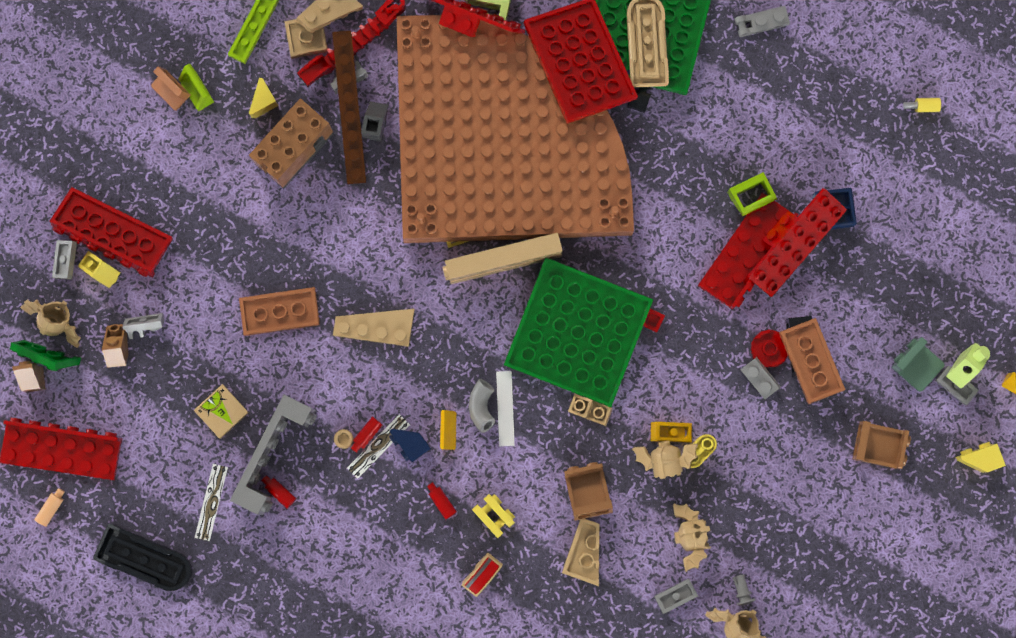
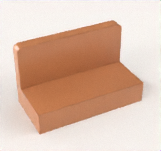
M158 66L153 71L158 77L151 84V87L173 110L177 111L191 94L166 69Z

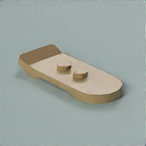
M632 0L627 9L630 80L634 87L667 86L669 83L664 7L659 0Z

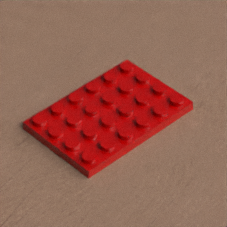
M582 0L524 20L523 24L567 124L638 98L595 0Z

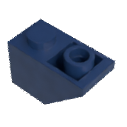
M398 429L390 430L391 435L389 438L395 446L399 444L403 449L400 453L406 461L414 462L431 450L420 433Z

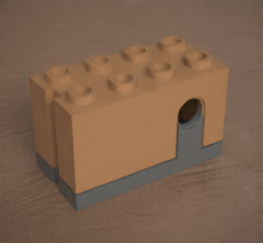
M300 98L249 154V157L264 173L269 174L279 186L285 189L333 136L334 132L330 124Z

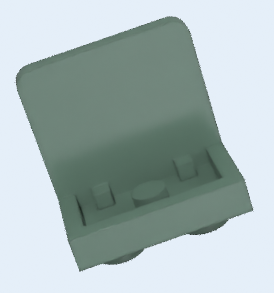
M923 337L913 338L906 346L908 349L904 353L901 352L894 359L895 363L891 367L919 392L923 391L945 366L944 362L925 346L927 341Z

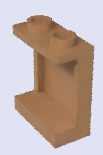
M867 421L859 422L852 460L902 469L907 462V455H905L906 447H909L911 441L909 431L875 425Z
M592 462L587 464L586 467L579 468L578 466H573L564 471L574 521L613 513L602 463Z

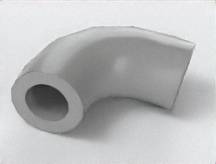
M479 379L470 393L468 405L470 418L481 433L490 430L495 423V419L489 413L487 406L494 388L483 379Z

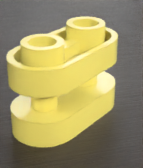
M705 434L699 436L692 443L698 444L696 449L698 457L691 461V468L699 467L716 449L717 442L712 435Z
M488 494L484 498L487 504L483 508L477 504L472 510L491 532L499 538L503 534L500 528L504 524L510 528L515 523L513 521L515 516L508 508L505 511L500 506L502 502L495 494L493 496ZM492 509L500 517L495 523L487 515Z

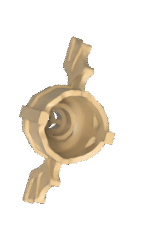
M37 299L34 302L26 300L20 307L29 315L38 313L36 320L37 328L42 335L58 336L65 332L67 342L76 348L80 346L79 340L81 337L76 334V327L68 324L70 313L67 308V302L64 300L62 303L50 302L43 305Z
M670 441L658 442L659 446L651 452V456L646 447L632 448L636 454V462H641L645 466L646 471L653 468L654 477H660V479H665L666 476H680L683 471L682 467L691 468V461L698 457L696 454L698 444L684 445L682 456L680 449L671 445Z
M673 504L675 517L687 520V522L681 523L678 532H674L675 543L680 544L685 551H693L692 554L683 559L685 572L692 568L698 569L700 561L707 558L704 549H711V546L707 543V532L710 531V527L706 526V521L703 519L698 520L699 511L691 510L687 504Z
M714 608L713 611H707L705 614L713 622H726L724 627L726 638H766L760 635L761 631L759 630L758 619L755 616L757 612L755 610H744L732 615L728 609L726 611H719Z

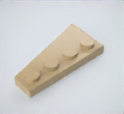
M415 309L336 316L333 336L409 347Z

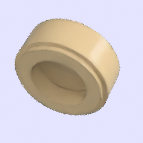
M345 429L339 430L334 436L335 445L341 449L349 448L353 444V434Z

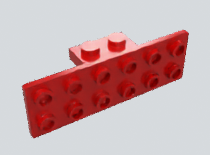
M431 0L444 5L439 24L467 36L475 37L480 20L510 32L525 33V29L520 28V23L504 20L502 16L492 15L487 10L471 7L469 3L456 0Z
M822 188L798 217L787 211L763 239L772 248L747 277L767 295L773 297L847 209L826 189Z

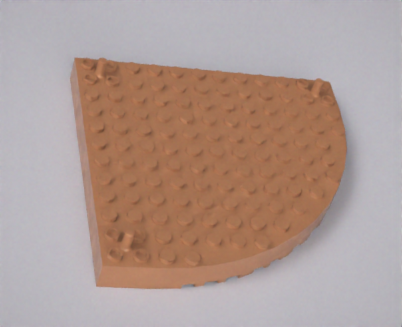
M441 15L397 16L402 230L404 243L534 239L558 233L559 238L632 236L634 220L630 171L623 143L610 114L605 110L567 124L528 35L510 32L480 20L475 37H470L440 25Z

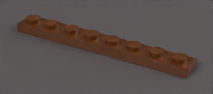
M351 30L332 32L347 185L366 183Z

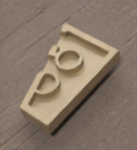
M315 0L297 17V22L312 33L331 24L332 21L339 18L343 19L352 12L362 10L363 5L357 0Z
M580 519L562 570L563 574L599 586L600 524L587 519Z

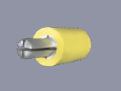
M933 97L916 98L915 102H904L903 108L915 109L916 112H940L941 99Z

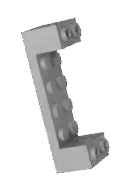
M283 395L230 499L231 502L257 515H264L265 512L268 513L273 505V502H271L272 496L252 486L259 482L261 477L259 472L262 466L266 467L270 460L268 454L271 449L274 450L279 442L277 437L280 432H284L288 424L286 419L288 418L308 428L309 424L313 425L317 418L315 409Z

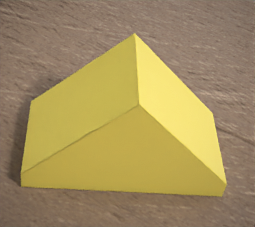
M263 78L258 80L249 111L250 116L255 119L278 106Z

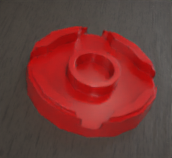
M775 330L761 331L751 342L750 351L753 359L757 357L764 367L773 368L779 366L788 357L780 334Z

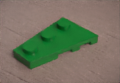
M26 340L11 342L10 350L16 352L18 356L27 357L33 363L47 366V369L51 371L76 366L81 362V357L74 356L73 358H68L64 356L65 352L46 351L47 347Z

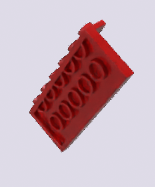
M73 187L70 188L50 219L54 232L60 235L66 234L70 236L69 238L78 244L82 242L86 244L88 249L94 252L98 250L110 260L116 259L120 261L122 266L128 269L132 267L144 277H147V275L152 278L154 277L156 266L173 240L172 236Z
M761 193L757 201L766 197L767 195ZM773 201L747 214L698 284V287L729 308L734 309L735 306L739 308L745 300L743 295L746 290L750 292L755 285L747 277L748 274L772 248L763 239L789 210Z
M10 417V421H3V424H6L0 463L115 480L122 438H117V433L105 432L104 436L98 435L97 430L86 429L85 433L79 432V428L67 426V430L60 429V425L48 423V427L41 426V422L29 420V424L22 423V419Z

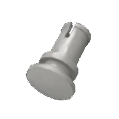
M745 575L732 577L738 594L736 597L740 601L736 604L743 606L754 602L756 599H751L750 595L752 593L748 590Z

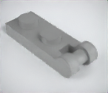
M785 6L738 16L734 19L739 27V37L790 24ZM750 22L751 27L746 28L745 23Z

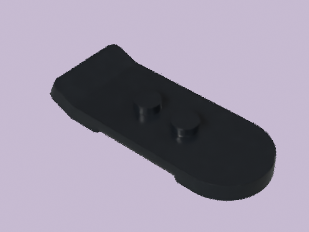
M113 524L107 525L94 554L95 561L165 591L181 589L188 583L192 574L190 561L182 553Z

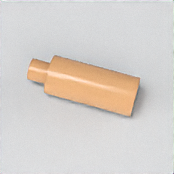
M58 488L55 494H50L34 519L37 523L47 527L63 502L62 496L65 491Z

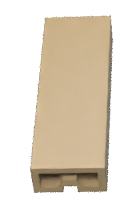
M558 233L445 260L446 266L442 268L445 279L450 280L451 284L543 262L545 257L548 259L559 258L562 256V247Z

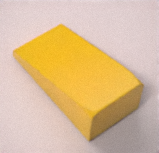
M651 422V441L691 443L692 423Z

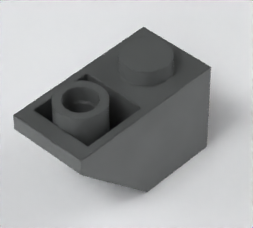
M370 101L361 131L363 139L382 142L388 104Z

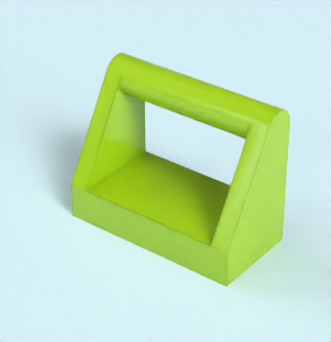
M191 64L184 66L178 79L182 86L191 94L189 97L199 112L214 103V100Z
M764 172L730 188L727 192L742 216L777 200ZM761 184L768 196L743 207L737 195Z

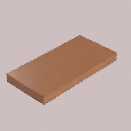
M315 287L239 298L244 336L320 325Z
M816 318L779 332L808 404L845 390Z

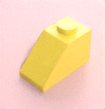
M90 251L86 253L78 264L80 269L108 288L116 283L120 274L119 271Z

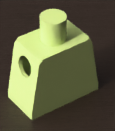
M974 343L958 356L946 377L959 388H963L982 370L990 357L989 349ZM964 366H969L967 370H963Z

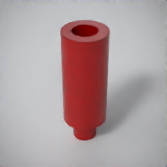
M372 416L353 439L355 443L351 449L356 453L360 448L364 449L383 424Z
M266 475L261 480L266 485L265 489L286 509L296 501L297 498L275 478L270 479Z
M433 482L427 486L430 491L428 495L445 520L457 513L440 486L437 488Z

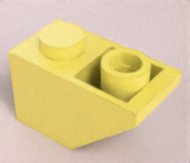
M990 442L978 445L979 449L972 451V448L960 452L961 455L956 457L957 461L982 473L1006 466L998 444H990Z

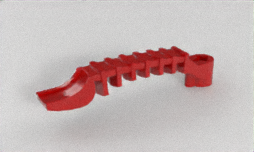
M386 0L375 12L376 17L373 19L368 18V23L365 26L361 24L359 26L360 30L356 33L354 31L351 32L354 55L360 49H363L366 44L371 43L376 36H380L382 31L387 30L397 16L404 13L406 9L405 0ZM328 48L325 57L323 55L316 56L297 72V75L307 87L322 76L332 73L336 68L334 50Z

